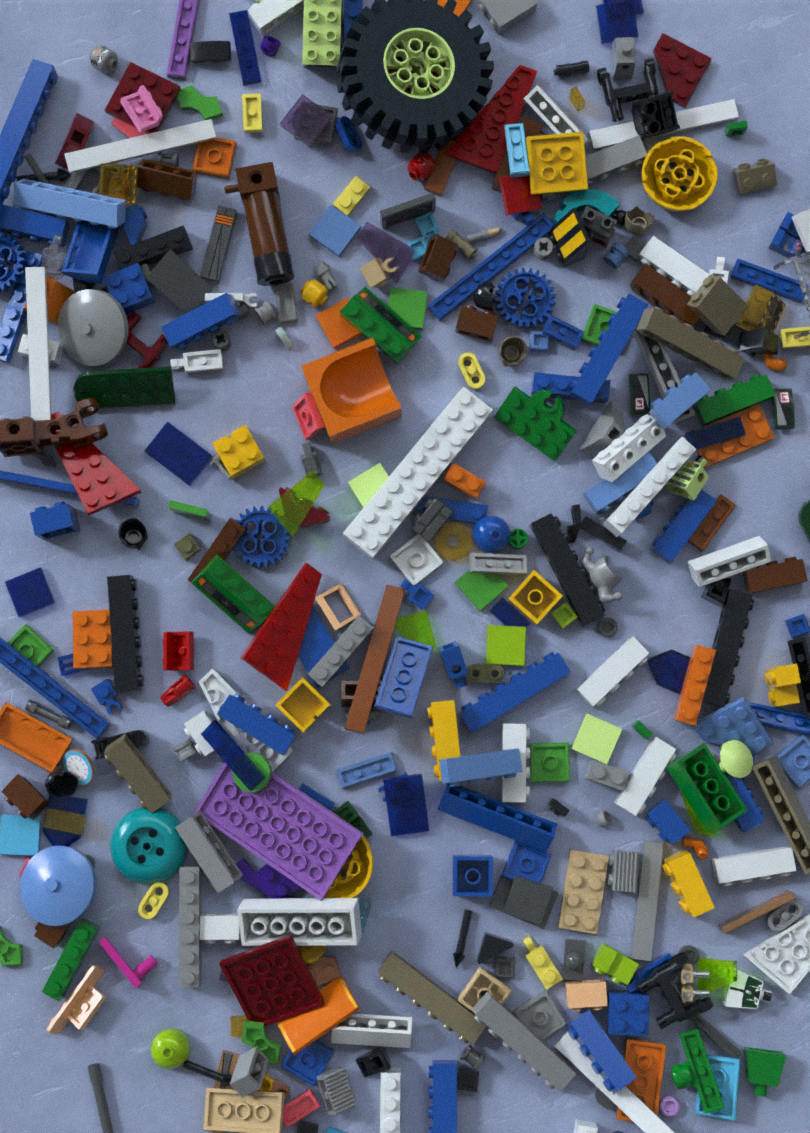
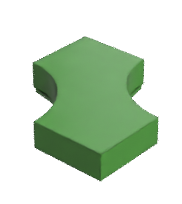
M193 85L182 88L177 95L182 110L197 111L203 116L204 120L214 119L223 115L217 96H203L195 90Z
M0 926V961L2 967L22 965V944L9 941L4 936Z
M244 1020L242 1042L251 1045L253 1048L257 1046L269 1059L268 1063L279 1064L281 1043L273 1041L266 1034L264 1023Z

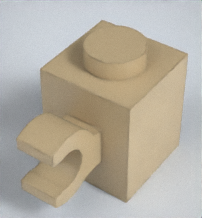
M375 258L360 267L370 288L377 287L380 289L388 284L387 280L392 278L389 272H396L399 269L398 266L391 268L389 265L394 258H388L384 263L381 258Z

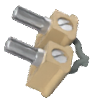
M683 964L684 967L680 968V973L676 974L675 979L671 981L675 992L680 994L682 1003L693 1002V998L710 997L709 990L693 989L692 985L693 979L710 978V972L693 970L692 964ZM679 976L681 977L680 991H678L677 986L674 984Z

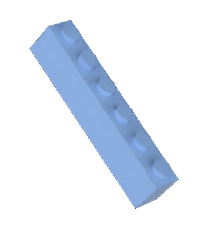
M21 179L14 183V205L20 206L24 210L34 209L42 214L53 213L57 217L67 216L75 221H89L93 225L104 224L108 228H118V226L125 223L126 200L28 179Z

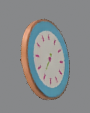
M71 749L64 754L62 759L63 769L77 776L78 786H86L91 783L95 770L90 757L79 749Z

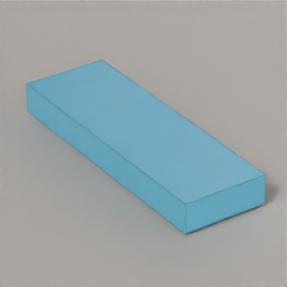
M523 123L504 125L510 177L530 176Z

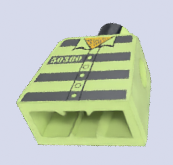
M698 456L694 462L687 460L664 485L668 492L694 501L708 480V475L704 470L707 460L702 456Z

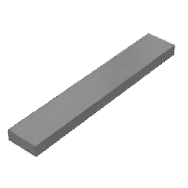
M643 841L631 959L652 960L664 847L662 842Z

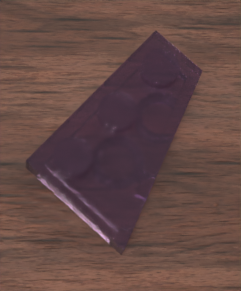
M366 222L358 239L375 258H381L383 263L388 258H394L389 265L391 268L398 266L399 269L396 272H389V274L398 283L416 250L371 223Z

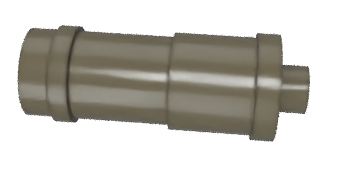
M451 230L446 236V239L457 244L456 248L468 260L471 257L475 259L478 255L476 254L477 249L454 230Z

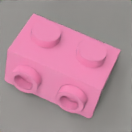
M144 85L139 87L138 92L121 98L120 103L139 133L159 126L163 117L162 111L156 105L151 93L147 91Z

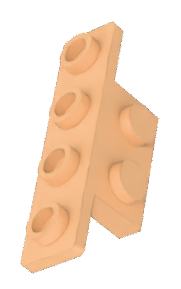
M92 965L86 971L82 981L74 988L69 999L63 1003L61 1010L50 1021V1025L46 1029L49 1033L60 1034L69 1020L79 1030H84L106 999L94 986L105 972L103 967Z

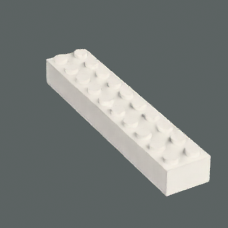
M463 386L343 532V537L370 559L374 560L420 501L427 495L492 415L493 409Z

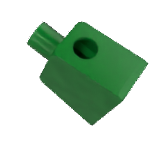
M744 1046L746 1080L749 1083L755 1084V1095L766 1097L767 1086L777 1087L779 1084L786 1055L782 1051Z

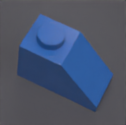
M137 203L126 207L125 223L122 224L131 245L141 242L147 227L145 219L148 217L144 208H139Z

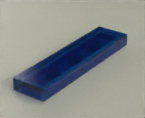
M243 10L229 13L243 86L260 83L262 81L248 11Z
M213 720L201 733L203 738L250 791H253L266 777L216 720Z

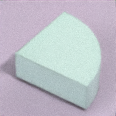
M279 327L275 330L281 342L287 349H290L293 343L287 337L284 329Z

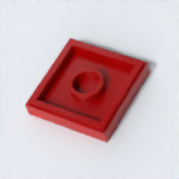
M508 175L499 178L506 216L542 209L540 195H531L529 176L510 177Z

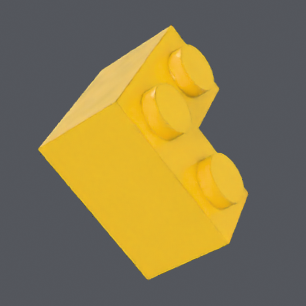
M791 664L767 668L766 673H764V680L769 685V703H772L773 707L800 703L796 685L801 683L798 665Z

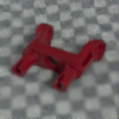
M132 311L127 318L128 339L126 343L145 358L138 368H152L160 359L162 351L169 345L168 341L161 334L152 347L146 346L132 334V329L142 320L140 315Z

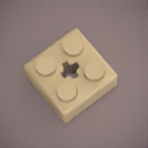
M479 967L458 996V1002L473 1012L472 1008L481 999V991L485 992L487 990L502 1004H504L512 991L504 983Z

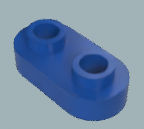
M342 116L336 121V130L342 139L345 149L351 153H356L362 148V141L351 119Z

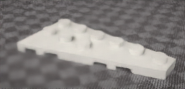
M213 668L199 681L231 750L233 747H238L246 754L257 753L263 755L269 761L272 771L294 751L290 747L283 756L217 715L228 695L234 696L235 693H238Z
M810 913L743 954L789 995L810 971Z

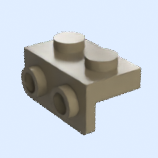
M764 158L757 160V163H743L738 165V168H734L733 173L737 175L739 193L745 194L777 186L775 163Z

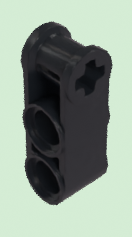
M134 730L92 740L91 743L94 744L96 752L95 760L105 758L104 752L106 747L124 734L128 736L136 748L146 746L149 742V735L144 730ZM138 733H141L144 737L141 744H137L135 741V736Z

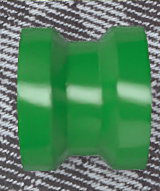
M522 529L511 531L509 545L514 549L523 548L528 540L526 532Z

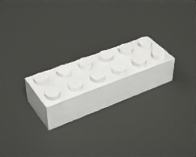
M317 898L243 899L237 909L242 946H261L290 934L297 946L358 945L362 936L358 898H323L321 901Z

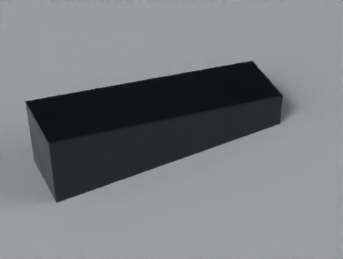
M587 516L584 517L580 524L581 529L617 552H620L627 540L620 536L616 537L607 528Z

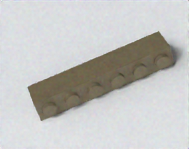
M659 307L644 309L636 331L726 380L737 379L745 359L738 355V351L724 347V344L720 341L711 340L708 334L695 331L693 326L679 322V318L663 313L664 310Z
M775 754L757 762L752 768L804 873L807 874L810 873V822Z
M394 951L390 952L379 967L380 979L387 984L389 982L396 986L394 989L404 996L406 993L412 998L410 1001L419 1008L423 1006L427 1009L426 1013L435 1020L439 1018L443 1021L442 1025L450 1032L452 1030L456 1031L459 1034L458 1038L464 1043L470 1042L474 1044L487 1025L485 1023L481 1025L474 1019V1012L458 1002L456 998Z

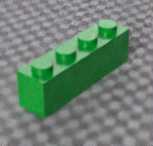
M760 374L749 378L750 381L746 383L742 381L737 382L728 390H725V388L719 389L711 397L703 396L693 405L701 426L772 399L775 393L767 374L764 376H760Z
M85 918L78 922L42 993L57 1001L64 998L101 928L100 926Z

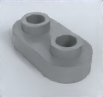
M792 900L774 909L767 915V926L776 932L784 930L801 917L803 907L800 902ZM793 905L794 911L790 913L788 908ZM775 917H778L779 922L777 924L773 923V919Z

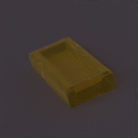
M47 808L44 828L83 835L87 815Z

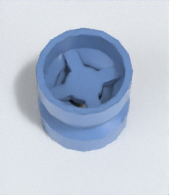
M614 242L610 252H606L603 256V260L610 267L618 269L622 259H626L629 252L623 245Z

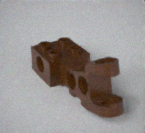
M88 398L76 403L74 412L55 420L35 421L27 416L20 417V419H1V453L4 457L42 454L44 446L54 445L55 449L63 448V444H74V447H80L104 439L108 435L104 423L87 428L83 421V418L99 412L100 408L97 399ZM74 424H79L76 428H71ZM56 430H60L58 434H53Z

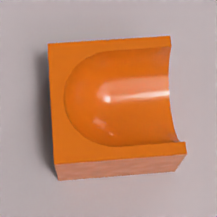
M373 338L301 366L331 444L402 417L401 405L389 384Z

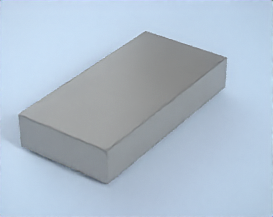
M294 284L275 285L279 324L298 322Z

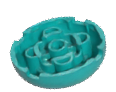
M143 807L127 813L115 826L110 840L111 857L116 868L127 879L143 885H153L173 877L179 871V867L183 865L188 853L187 845L175 828L182 822L173 813L163 808H159L151 813L148 809L145 810ZM151 829L157 831V836L154 838L149 835ZM133 836H136L139 839V843L137 845H134L131 842V838ZM146 843H149L151 846L149 850L144 848ZM159 847L164 849V854L162 856H159L156 853V850ZM139 855H144L146 857V861L144 863H140L138 861Z

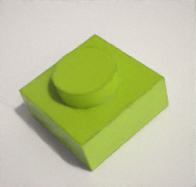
M567 602L550 613L561 629L577 618V615Z

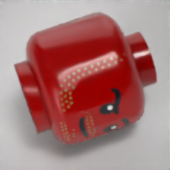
M417 153L407 165L409 176L415 181L427 180L435 170L433 157L428 153Z

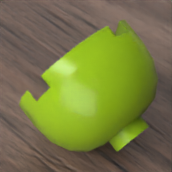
M177 1028L160 1031L151 1044V1056L154 1062L164 1069H175L183 1065L191 1051L188 1036Z

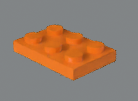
M109 609L73 611V668L76 670L113 667Z

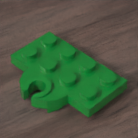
M515 386L493 418L550 459L556 461L577 432L575 428L562 420L565 413V405L562 398L558 396L555 399V405L549 406L546 403V398L550 397L553 391L542 389L530 397Z

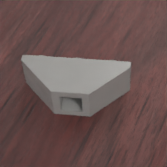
M609 401L579 448L590 459H594L599 452L606 449L612 441L619 438L625 432L623 412L613 402Z

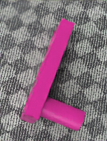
M107 937L99 941L100 945L135 988L143 983L140 979L158 965L157 961L150 955L132 970Z

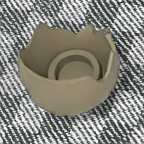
M636 206L631 211H627L624 218L625 228L632 235H643L652 227L655 216H652L650 212L645 214L643 210Z
M511 336L502 341L499 347V358L504 367L517 366L526 357L527 346L521 338Z

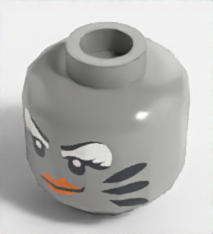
M99 45L92 49L89 56L92 67L105 74L117 68L118 56L116 52L104 45Z

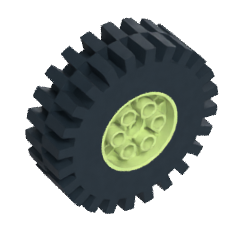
M374 0L371 9L366 6L360 12L357 21L354 20L349 29L337 65L336 74H340L337 83L338 93H345L342 101L344 110H354L351 119L356 127L362 123L366 124L368 127L365 136L370 140H373L376 134L384 137L381 145L384 148L390 149L393 143L396 142L400 143L401 153H409L413 146H418L419 153H428L432 145H435L437 150L446 147L450 139L456 141L465 129L470 127L487 101L486 96L491 90L493 80L489 79L494 70V62L486 61L491 52L489 42L479 43L484 33L480 24L472 29L468 27L472 18V14L468 10H465L459 17L453 13L457 4L454 0H448L444 7L437 4L438 0H388L387 2L386 0ZM396 57H401L403 62L398 61ZM387 69H398V71L389 74ZM431 72H436L439 77L433 76ZM430 84L437 90L436 93H433L429 86ZM407 87H412L411 94L404 92Z

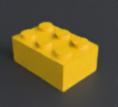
M682 850L662 859L664 862L662 868L666 876H669L672 880L670 886L674 894H677L680 898L678 904L682 912L694 918L715 908L690 852Z

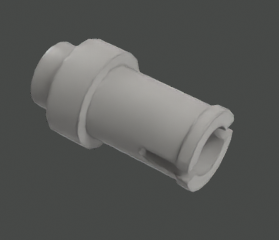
M323 261L315 266L317 269L316 274L322 278L328 291L333 289L330 281L335 288L339 285L331 273L329 264L326 265Z

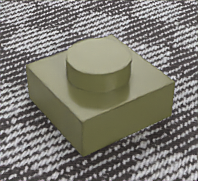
M190 533L174 544L184 560L189 559L201 550Z

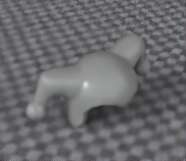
M588 547L581 564L589 573L593 585L598 588L601 602L609 603L622 599V593L616 592L614 595L611 594V589L622 578L609 568L607 564L608 556H604L597 562H592L590 559L594 549Z

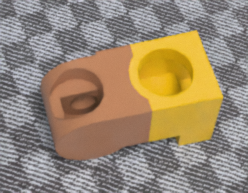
M265 1071L261 1088L256 1091L285 1092V1101L291 1088Z

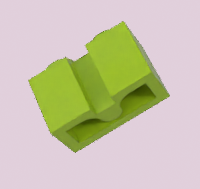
M603 942L591 961V964L595 966L593 970L603 976L605 973L611 975V980L619 985H622V983L628 985L639 965L633 959Z

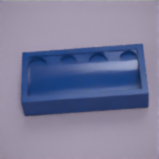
M78 221L61 271L62 274L78 280L102 284L120 226L118 228H108L104 224L93 225L89 221Z

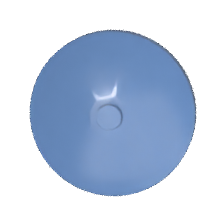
M52 846L43 849L31 858L21 877L20 895L26 911L36 921L49 926H64L77 921L88 911L95 898L97 888L95 870L90 860L77 849L67 846Z

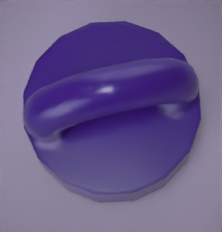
M264 36L260 48L265 55L272 57L277 54L281 44L279 40L272 36Z

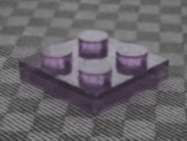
M302 94L280 122V126L310 148L332 121L333 116Z

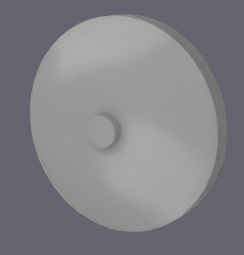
M97 289L81 290L71 295L63 304L58 317V334L63 348L75 361L87 366H100L112 362L123 351L128 339V320L121 304L109 293Z

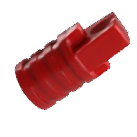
M184 674L160 698L167 707H170L190 693L191 690L195 689L196 686Z

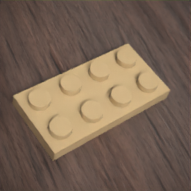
M570 849L558 928L597 934L609 860L608 855Z
M206 1088L203 1130L282 1133L285 1092L254 1091L241 1097L234 1089Z

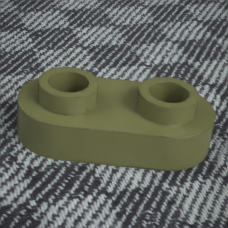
M472 664L467 668L468 674L466 678L471 683L495 684L501 682L504 678V669L498 664ZM473 670L479 671L478 677L472 675ZM493 670L498 671L497 677L491 675Z

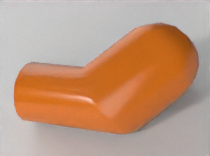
M761 354L768 369L783 371L787 367L786 360L773 358L771 354Z
M683 837V846L693 847L700 859L708 857L709 850L702 839Z

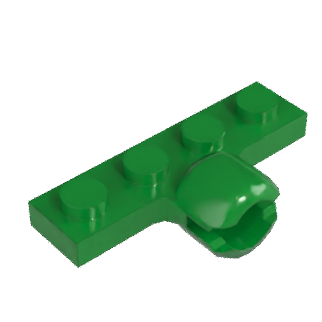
M699 1028L679 1033L687 1061L674 1065L671 1068V1075L676 1088L681 1090L691 1086L696 1087L705 1114L725 1108Z

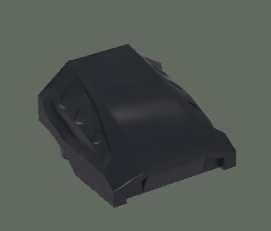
M673 91L633 102L631 112L634 126L641 139L680 129L672 95H674Z

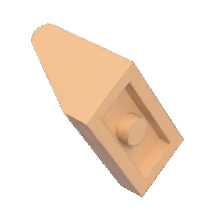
M342 583L315 598L336 632L353 622L358 616H362ZM336 591L339 592L353 615L339 623L325 600L326 597Z

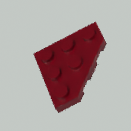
M662 33L653 50L659 65V72L667 92L673 91V102L686 108L712 58Z

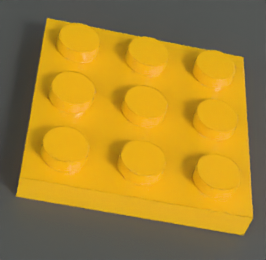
M583 132L526 137L531 195L588 190Z

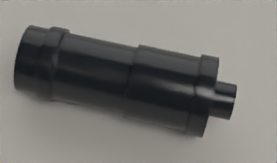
M588 60L556 65V69L553 70L554 76L557 75L558 79L589 72Z

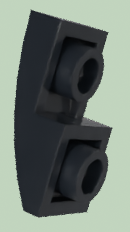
M231 42L191 43V62L212 61L213 63L231 61Z

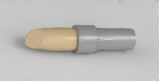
M501 228L486 229L468 235L467 241L471 243L489 239V237L500 234Z

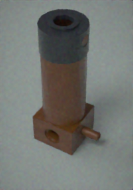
M273 162L236 168L238 184L225 186L224 190L226 194L240 192L254 257L253 262L257 283L261 286L287 283L293 280L295 275L287 244Z

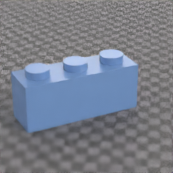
M697 372L692 376L688 373L680 380L682 383L677 388L675 386L671 387L666 392L668 396L663 400L659 397L651 404L653 408L649 413L663 429L711 390Z

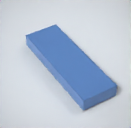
M392 752L336 771L341 787L346 788L398 770Z

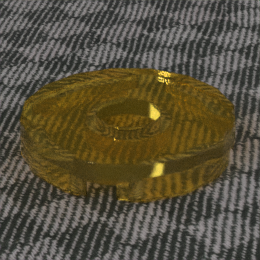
M451 522L442 526L435 536L434 543L440 556L455 561L468 555L472 548L473 539L471 532L466 526L461 523ZM452 536L459 539V544L455 547L450 546L448 543V539Z

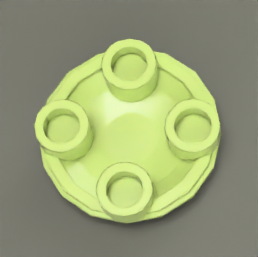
M731 740L722 744L720 769L735 778L746 777L753 767V757L748 747L737 740Z

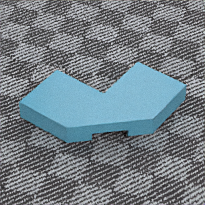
M431 211L414 219L421 237L406 244V248L414 262L423 258L430 237L438 234L439 226Z

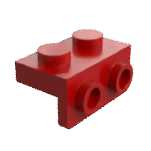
M164 632L162 640L163 669L166 671L194 670V632Z

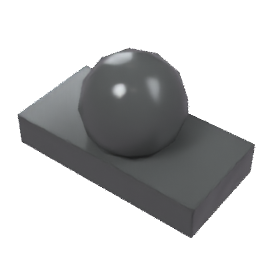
M565 939L563 979L583 981L585 940Z

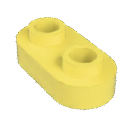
M472 353L462 354L459 357L458 366L468 387L474 390L482 388L485 383V375L477 358ZM470 361L471 365L465 366L464 362ZM478 378L479 382L473 383L472 379Z
M157 882L151 885L138 907V912L142 918L151 919L157 915L169 896L167 884ZM157 888H161L163 890L162 895L157 894ZM147 905L152 906L151 912L146 910Z

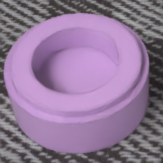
M665 1095L659 1101V1108L665 1116L672 1117L679 1112L680 1105L674 1096Z

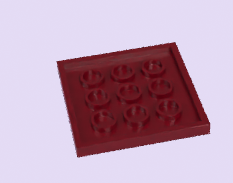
M291 934L223 959L219 963L248 1021L262 1022L265 1027L323 1006L325 1003Z

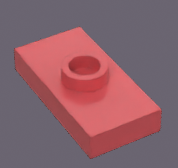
M311 1088L284 1105L283 1123L286 1128L321 1106Z

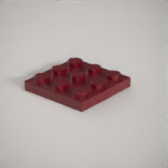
M130 62L107 104L105 112L136 127L120 101L122 97L138 92L139 87L144 85L147 91L151 93L156 105L160 107L163 115L159 126L144 132L148 134L158 132L181 87Z

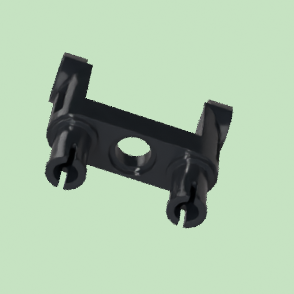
M653 58L644 60L645 71L643 73L646 83L613 90L610 74L606 68L597 69L598 82L603 88L605 102L610 107L613 122H617V118L618 121L624 119L621 103L658 95L659 91L655 79L656 68Z
M684 951L671 957L668 963L653 970L651 976L636 983L642 995L658 986L671 1007L670 1011L655 1018L661 1030L676 1021L682 1022L696 1013H704L714 1006L710 997L701 1000L699 998L683 1007L667 976L684 967L683 964L689 960Z

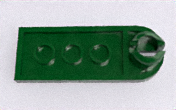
M171 366L84 372L76 378L73 387L77 402L88 398H95L99 408L176 403Z

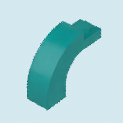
M600 190L576 191L561 201L560 207L562 209H559L554 215L553 224L555 225L573 208H576L577 212L584 211L586 206L612 217L614 212L619 209L620 203L611 195Z

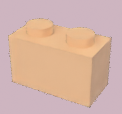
M604 979L565 981L566 1006L571 1008V1011H582L584 1007H591V1010H602L603 1006H608L606 981Z

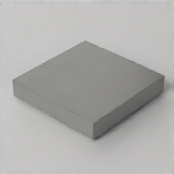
M546 989L513 1010L516 1017L541 1040L567 1025V1022Z

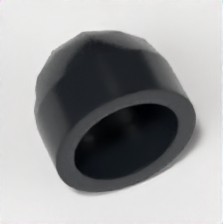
M617 210L614 212L616 216H612V218L617 220V225H625L624 218L627 211Z

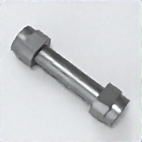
M31 699L25 707V710L44 716L58 723L59 727L66 730L72 723V719L69 717L57 715L41 707L40 703Z

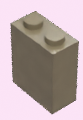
M709 275L704 279L701 287L691 296V300L687 304L714 333L724 336L748 306L721 277Z

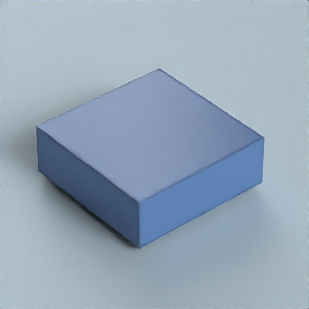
M530 331L529 351L548 352L549 337L542 334V331Z

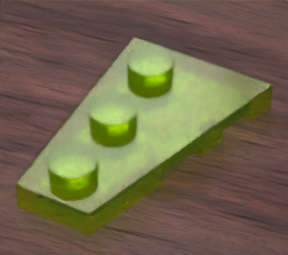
M313 470L268 507L292 537L325 486Z

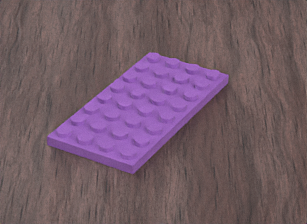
M233 747L194 813L201 810L209 824L321 901L364 833L273 771L269 784L264 789L256 792H246L240 789L232 776L233 766L236 760L246 753L238 747ZM250 767L248 775L254 778L257 774L256 769Z

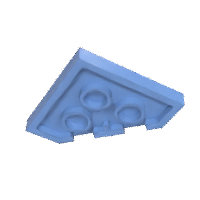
M745 697L697 720L696 726H693L705 742L722 745L725 742L737 740L744 743L750 752L755 753L774 745L773 739Z

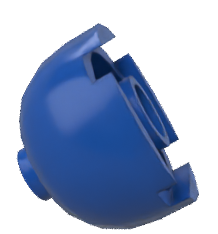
M490 515L479 519L475 523L472 533V539L476 547L485 553L493 554L505 549L511 537L509 525L504 519Z

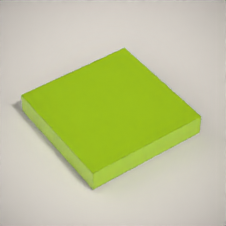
M487 625L486 664L524 666L526 627Z

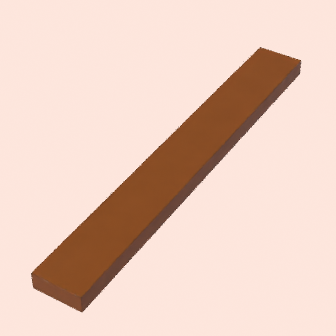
M386 585L345 730L364 735L404 597L405 589Z

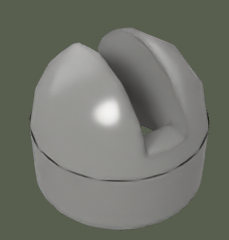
M606 810L598 813L595 817V821L599 822V827L603 828L612 824V818Z

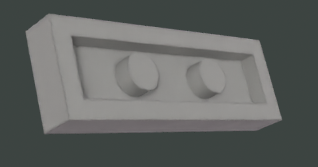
M472 552L469 554L470 573L521 576L527 574L526 555Z

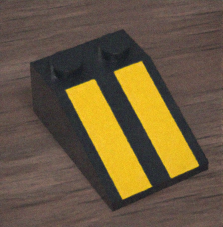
M573 208L551 228L550 235H548V238L557 250V260L559 263L562 262L564 267L585 259L591 243L576 208Z

